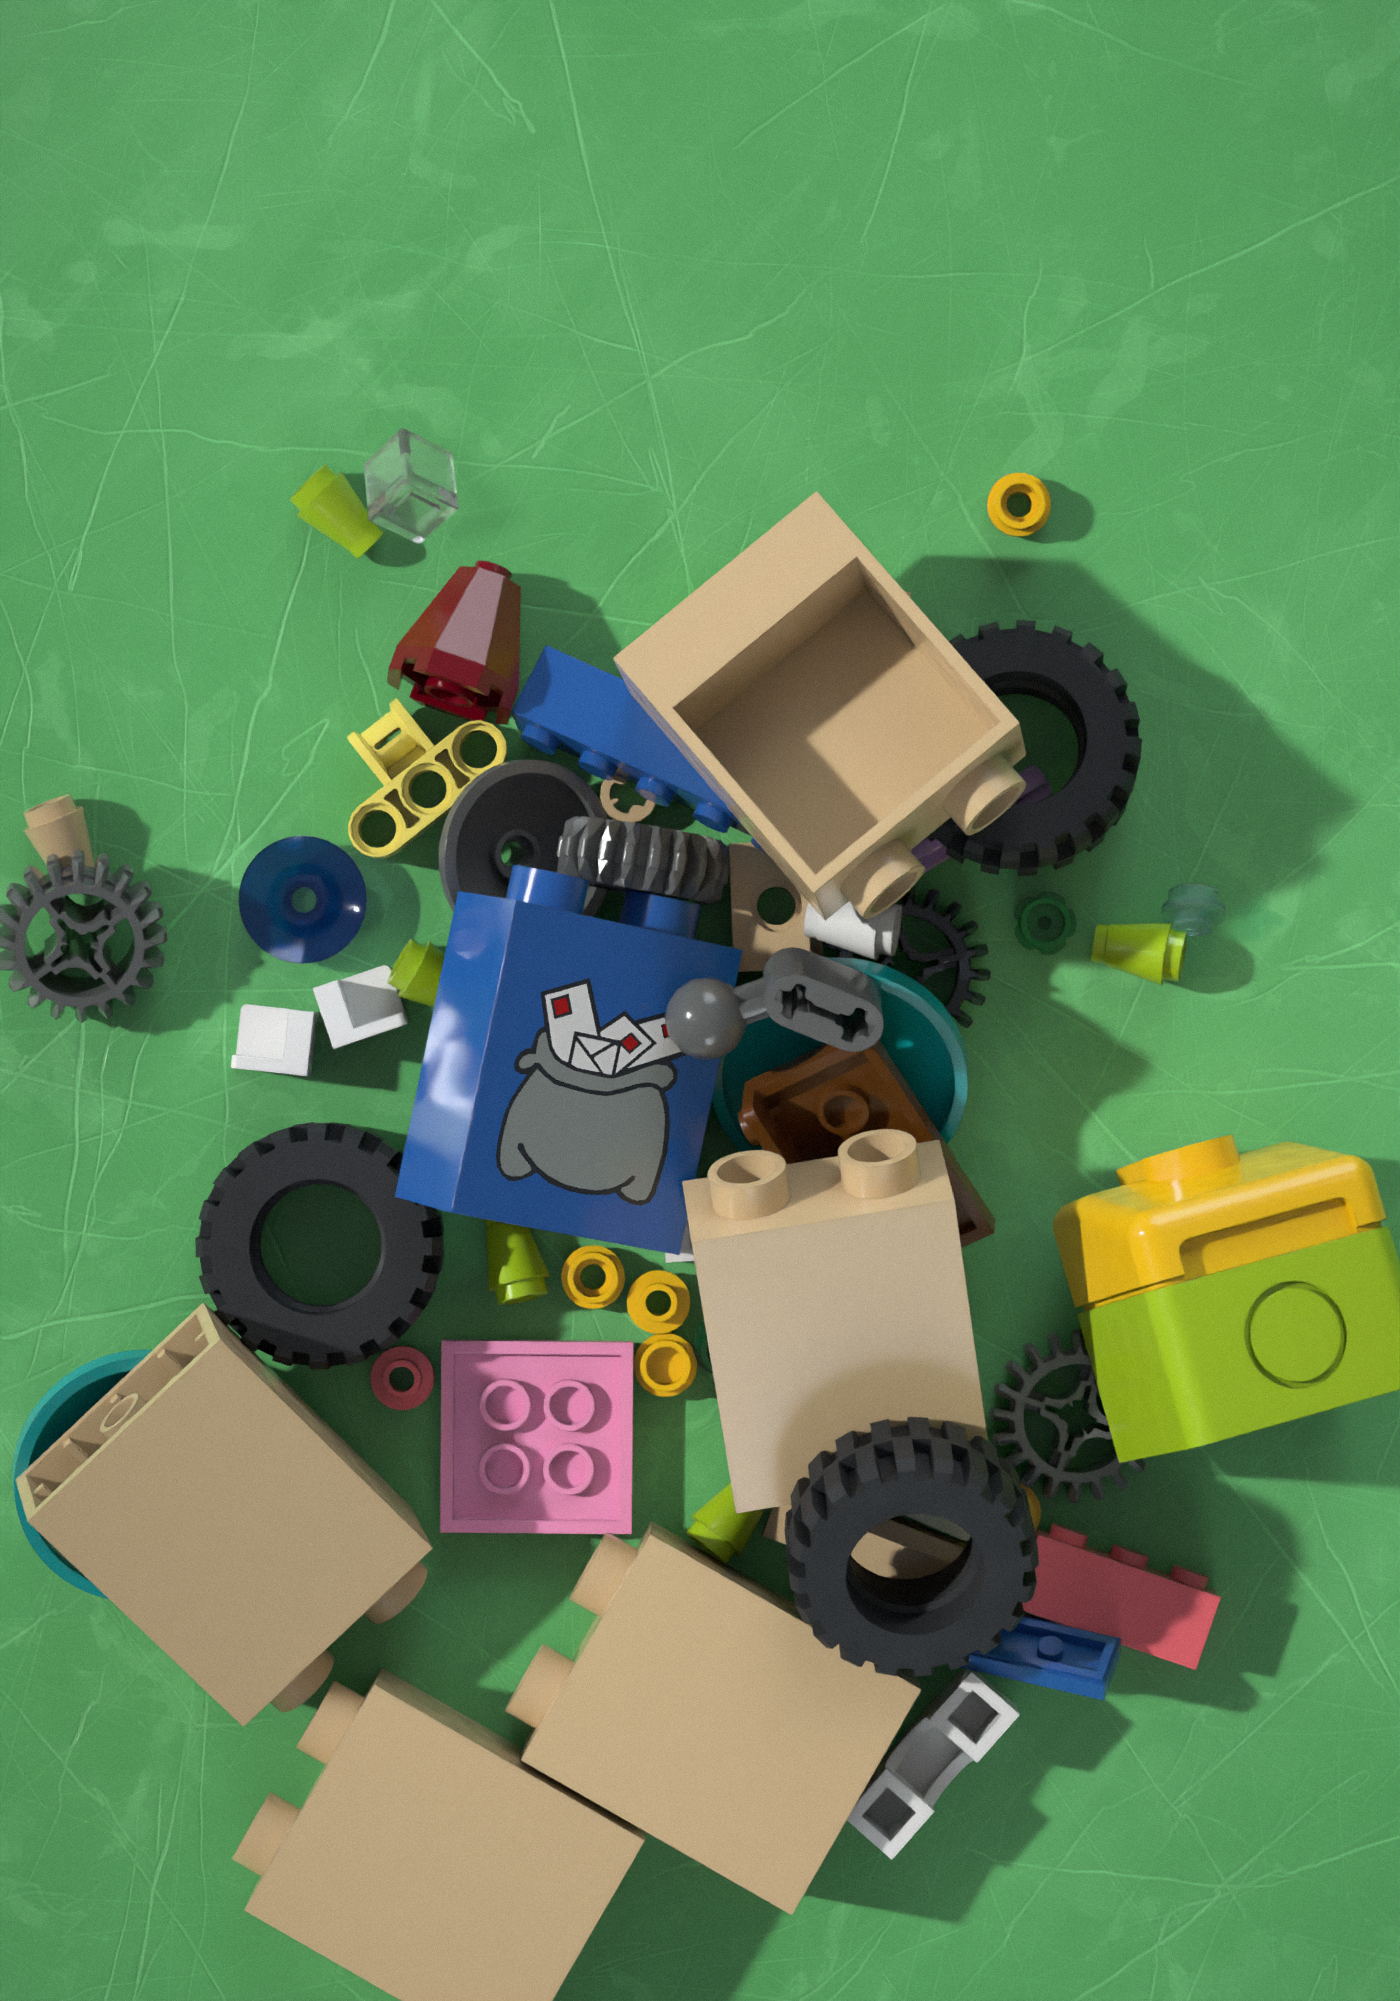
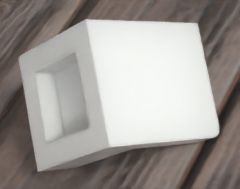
M383 965L313 988L333 1049L410 1024L401 997H398V989L387 984L391 973L389 966Z
M250 1004L243 1005L240 1013L236 1054L232 1055L231 1068L310 1076L312 1074L318 1012Z

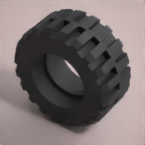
M1017 620L1016 628L1000 630L998 622L979 626L978 635L965 639L962 634H959L949 641L996 696L1024 694L1049 702L1070 720L1077 737L1078 759L1076 767L1065 786L1054 796L1037 803L1012 805L998 819L972 835H966L954 820L949 818L927 836L931 842L937 839L946 847V855L963 864L965 859H969L981 864L980 871L999 875L1000 869H1015L1018 876L1037 875L1038 868L1053 865L1054 869L1057 870L1073 863L1074 856L1083 850L1090 853L1104 841L1105 833L1112 825H1117L1125 812L1129 797L1133 793L1141 759L1142 739L1139 738L1138 731L1140 718L1136 703L1130 702L1126 694L1128 684L1119 670L1116 668L1110 671L1103 663L1104 653L1090 642L1083 648L1071 641L1073 632L1056 625L1052 633L1035 630L1036 621Z
M310 1122L294 1125L270 1133L247 1146L238 1153V1156L227 1167L223 1168L213 1182L214 1187L208 1199L204 1200L198 1218L201 1220L200 1233L195 1238L196 1257H200L202 1275L199 1276L204 1293L210 1294L217 1308L214 1311L217 1317L226 1326L229 1325L242 1337L240 1341L254 1352L260 1350L272 1356V1361L287 1366L299 1364L309 1366V1369H329L331 1366L342 1364L349 1366L367 1360L368 1357L381 1350L384 1351L399 1340L413 1326L428 1305L436 1289L435 1286L442 1270L444 1259L442 1214H439L436 1208L395 1197L404 1152L397 1150L386 1142V1138L370 1130L364 1131L351 1127L350 1124L337 1122ZM313 1184L334 1185L355 1194L373 1213L381 1234L380 1260L369 1283L353 1297L328 1305L305 1303L282 1291L267 1272L261 1253L262 1230L272 1208L289 1192Z
M908 1417L907 1425L890 1427L889 1419L870 1423V1433L858 1437L855 1431H850L836 1439L837 1451L832 1455L826 1450L821 1451L808 1464L809 1479L803 1477L797 1480L791 1493L792 1509L786 1512L784 1531L790 1587L794 1591L795 1606L802 1620L812 1624L814 1637L829 1649H833L839 1644L841 1659L857 1667H862L865 1661L874 1663L875 1673L896 1676L898 1669H912L913 1677L933 1675L932 1667L945 1664L949 1665L950 1670H954L969 1664L968 1655L976 1650L985 1655L1001 1643L999 1631L1002 1628L1008 1632L1014 1630L1025 1615L1022 1602L1027 1603L1033 1598L1037 1584L1035 1568L1039 1565V1556L1026 1490L1021 1488L1018 1473L1010 1461L1004 1458L998 1459L996 1446L982 1436H974L971 1441H968L965 1427L945 1421L942 1423L941 1429L929 1427L928 1418ZM929 1514L938 1516L957 1524L971 1536L963 1552L951 1564L936 1573L921 1578L893 1579L877 1575L861 1566L851 1556L856 1544L869 1530L886 1520L901 1515Z

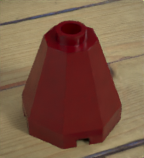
M476 561L474 567L460 566L397 644L388 668L387 683L399 690L402 679L413 685L409 698L422 706L466 721H484L487 711L497 712L495 724L508 725L519 690L521 587L510 580L512 573L508 569L488 561Z

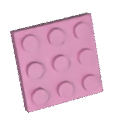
M442 1339L440 1533L606 1534L608 1532L610 1534H632L634 1341Z

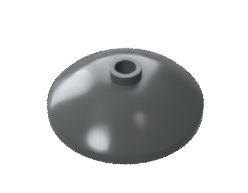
M531 759L512 760L498 764L473 779L452 805L445 820L439 844L441 883L453 912L458 891L506 898L513 865L558 873L559 857L556 856L559 836L563 835L565 821L575 816L608 819L601 801L592 788L577 774L563 766L543 760ZM508 843L511 855L509 860L503 863L501 850L503 845ZM588 887L583 915L593 917L596 914L607 893L606 889Z

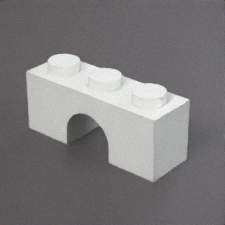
M961 1668L881 1759L847 1821L892 1860L935 1812L934 1805L950 1782L970 1762L974 1760L978 1763L1020 1714L1016 1705L978 1671Z

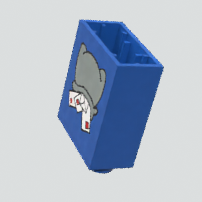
M513 865L506 898L458 891L395 1197L454 1214L680 1255L687 1222L682 1181L696 1178L720 1058L699 1060L682 1053L669 1037L664 1017L668 1002L676 990L691 979L713 977L735 988L743 950L695 940L701 905L677 899L626 890L619 923L583 915L589 880L556 872Z

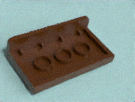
M880 1040L868 1049L857 1052L845 1051L829 1044H824L745 1082L742 1108L738 1112L742 1131L752 1145L757 1146L760 1144L764 1151L779 1154L784 1158L786 1164L838 1156V1149L844 1141L852 1136L871 1130L894 1129L904 1131L912 1135L916 1143L939 1140L955 1199L961 1248L995 1233V1218Z

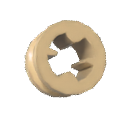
M614 775L612 781L604 780L601 786L600 798L602 807L612 819L632 823L641 822L655 808L656 803L647 799L643 807L633 805L629 813L620 812L614 807L619 800L617 798L611 800L610 792L614 784L625 785L628 780L618 775Z

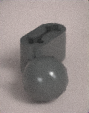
M795 947L784 948L772 954L765 963L763 978L735 988L713 977L691 979L676 990L668 1002L664 1017L667 1033L682 1053L699 1060L722 1058L737 1047L745 1034L748 1024L767 1017H771L773 1021L783 1027L850 1052L863 1051L875 1045L882 1036L884 1028L880 988L874 979L863 972L808 950Z

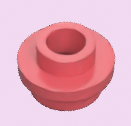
M396 1346L383 1352L375 1361L370 1376L371 1387L375 1396L381 1403L395 1410H409L422 1404L430 1395L435 1380L434 1369L427 1356L418 1349L409 1346ZM397 1367L410 1369L414 1375L413 1386L407 1390L396 1389L390 1381L392 1370Z

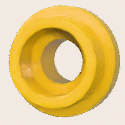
M1011 473L1002 477L994 484L987 499V512L992 524L1002 533L1012 537H1025L1037 532L1047 521L1051 510V499L1046 486L1038 478L1027 473ZM1014 494L1026 496L1030 502L1029 513L1023 517L1011 515L1007 509V499Z
M587 1245L578 1248L566 1259L562 1268L561 1281L566 1295L575 1304L587 1309H599L608 1306L618 1298L624 1287L625 1271L621 1260L613 1251L600 1245ZM592 1264L600 1266L606 1274L604 1284L595 1289L586 1287L581 1280L582 1270Z
M653 1270L646 1272L633 1282L628 1291V1313L632 1321L646 1332L652 1334L669 1333L677 1329L688 1316L690 1310L688 1288L677 1275L669 1271ZM661 1290L669 1295L671 1306L667 1312L654 1314L649 1311L646 1306V1299L653 1291Z

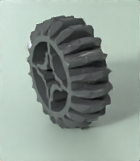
M575 816L566 820L563 835L559 836L556 856L559 857L557 872L589 880L588 887L625 893L626 890L637 891L702 905H711L721 900L723 887L727 885L730 864H727L729 847L721 840L681 830L598 817Z
M79 849L73 852L72 866L63 867L60 858L52 853L47 857L48 874L44 875L38 868L29 865L24 869V879L28 887L17 883H10L6 888V897L12 904L0 905V923L3 925V927H0V948L5 949L0 953V970H15L9 978V987L13 992L22 991L32 986L27 997V1004L32 1009L40 1006L46 999L51 1000V1016L55 1020L61 1018L64 1014L65 1006L76 1007L75 1016L77 1020L83 1023L88 1018V1006L97 1005L99 1012L108 1019L113 1015L112 999L115 997L122 1004L131 1007L136 1002V994L132 985L142 989H150L153 985V975L148 968L162 967L164 963V952L156 947L167 942V928L156 924L164 915L162 904L154 901L146 902L152 894V886L147 880L129 886L133 877V867L128 863L120 866L114 874L110 873V856L105 854V852L97 857L95 867L85 866L84 852ZM89 894L103 899L92 905H81L75 903L68 895ZM44 907L50 914L49 923L55 932L45 940L44 949L35 955L29 945L26 932L36 913ZM126 917L132 927L134 937L127 954L116 965L111 959V949L105 941L116 932V924ZM69 928L71 930L75 929L80 935L91 931V944L89 942L85 943L80 937L69 941ZM70 967H78L86 970L92 977H69L59 974V972Z
M1072 1330L1070 1336L1071 1349L1064 1350L1062 1349L1058 1334L1051 1332L1046 1335L1050 1354L1042 1357L1039 1350L1029 1342L1023 1346L1025 1355L1033 1362L1031 1366L1024 1370L1013 1360H1008L1005 1364V1369L1012 1376L1019 1379L1014 1388L1001 1382L994 1384V1393L1002 1398L1010 1399L1009 1407L996 1406L989 1409L990 1419L998 1422L1009 1421V1428L998 1430L992 1434V1440L996 1446L1015 1443L1016 1448L1008 1452L1004 1459H1008L1013 1467L1018 1466L1025 1460L1029 1463L1019 1479L1025 1487L1034 1484L1038 1477L1043 1474L1046 1478L1042 1486V1494L1046 1498L1052 1499L1057 1493L1060 1482L1067 1483L1066 1495L1070 1503H1078L1081 1497V1483L1089 1482L1093 1497L1096 1500H1101L1105 1498V1489L1101 1482L1102 1478L1110 1475L1113 1483L1121 1490L1128 1486L1126 1477L1118 1470L1125 1462L1119 1463L1114 1448L1108 1455L1095 1463L1081 1467H1068L1071 1457H1075L1079 1446L1085 1440L1093 1437L1110 1440L1112 1436L1106 1415L1100 1412L1097 1406L1098 1387L1088 1352L1085 1349L1082 1330ZM1083 1364L1080 1375H1076L1073 1385L1065 1393L1050 1395L1032 1390L1036 1383L1052 1370L1066 1365ZM1083 1397L1085 1399L1083 1409L1096 1422L1104 1424L1105 1427L1089 1422L1088 1426L1083 1429L1078 1424L1079 1431L1070 1432L1068 1435V1423L1055 1410L1045 1406L1051 1405L1062 1409L1065 1404L1069 1403L1073 1408L1072 1401L1081 1400ZM1024 1408L1037 1412L1040 1416L1048 1418L1054 1424L1055 1435L1052 1443L1054 1449L1049 1461L1038 1455L1032 1449L1024 1429ZM1142 1459L1127 1461L1134 1470L1143 1472L1147 1467V1464Z

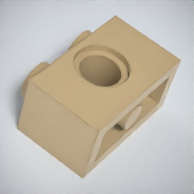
M729 843L732 948L743 950L738 972L764 971L765 963L771 955L784 948H801L818 955H823L822 941L817 940V938L804 936V921L808 901L776 865L774 860L768 854L752 845V843ZM777 887L784 889L791 895L794 901V912L791 918L784 924H768L758 913V898L763 891L769 888Z

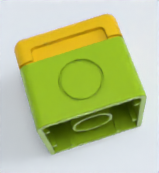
M1232 1134L1157 1154L1117 1169L1119 1187L1087 1195L1065 1204L1057 1211L1053 1221V1231L1075 1308L1079 1306L1084 1308V1312L1078 1313L1077 1316L1119 1463L1192 1449L1400 1390V1261L1389 1225L1382 1227L1381 1221L1387 1219L1374 1172L1364 1159L1355 1155L1290 1141L1238 1154Z

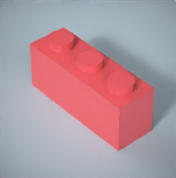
M1053 1523L1049 1533L1036 1529L1035 1536L1039 1556V1565L1035 1568L1037 1584L1033 1598L1027 1603L1022 1602L1025 1612L1065 1626L1121 1638V1645L1196 1670L1221 1599L1215 1590L1207 1587L1210 1577L1179 1565H1173L1170 1574L1146 1567L1149 1559L1148 1555L1117 1544L1112 1545L1110 1554L1086 1546L1089 1537L1087 1534L1063 1525Z

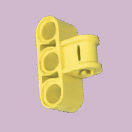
M396 697L389 703L390 711L361 734L355 731L350 733L347 739L384 785L360 804L351 814L348 823V833L353 846L364 855L376 859L389 858L399 853L446 816L457 797L473 779L491 767L507 761L508 744L498 728L482 720L469 721L459 726L442 741L434 745ZM398 730H401L400 734H398L395 738L389 741L381 749L377 750V747L380 744H382L385 740L391 737ZM474 733L488 734L497 744L495 759L484 768L470 767L464 763L461 757L463 742ZM425 772L440 774L446 783L447 792L445 798L439 805L433 808L418 806L411 796L413 781ZM383 811L393 817L396 823V833L394 839L388 845L374 848L365 843L361 835V826L368 815Z

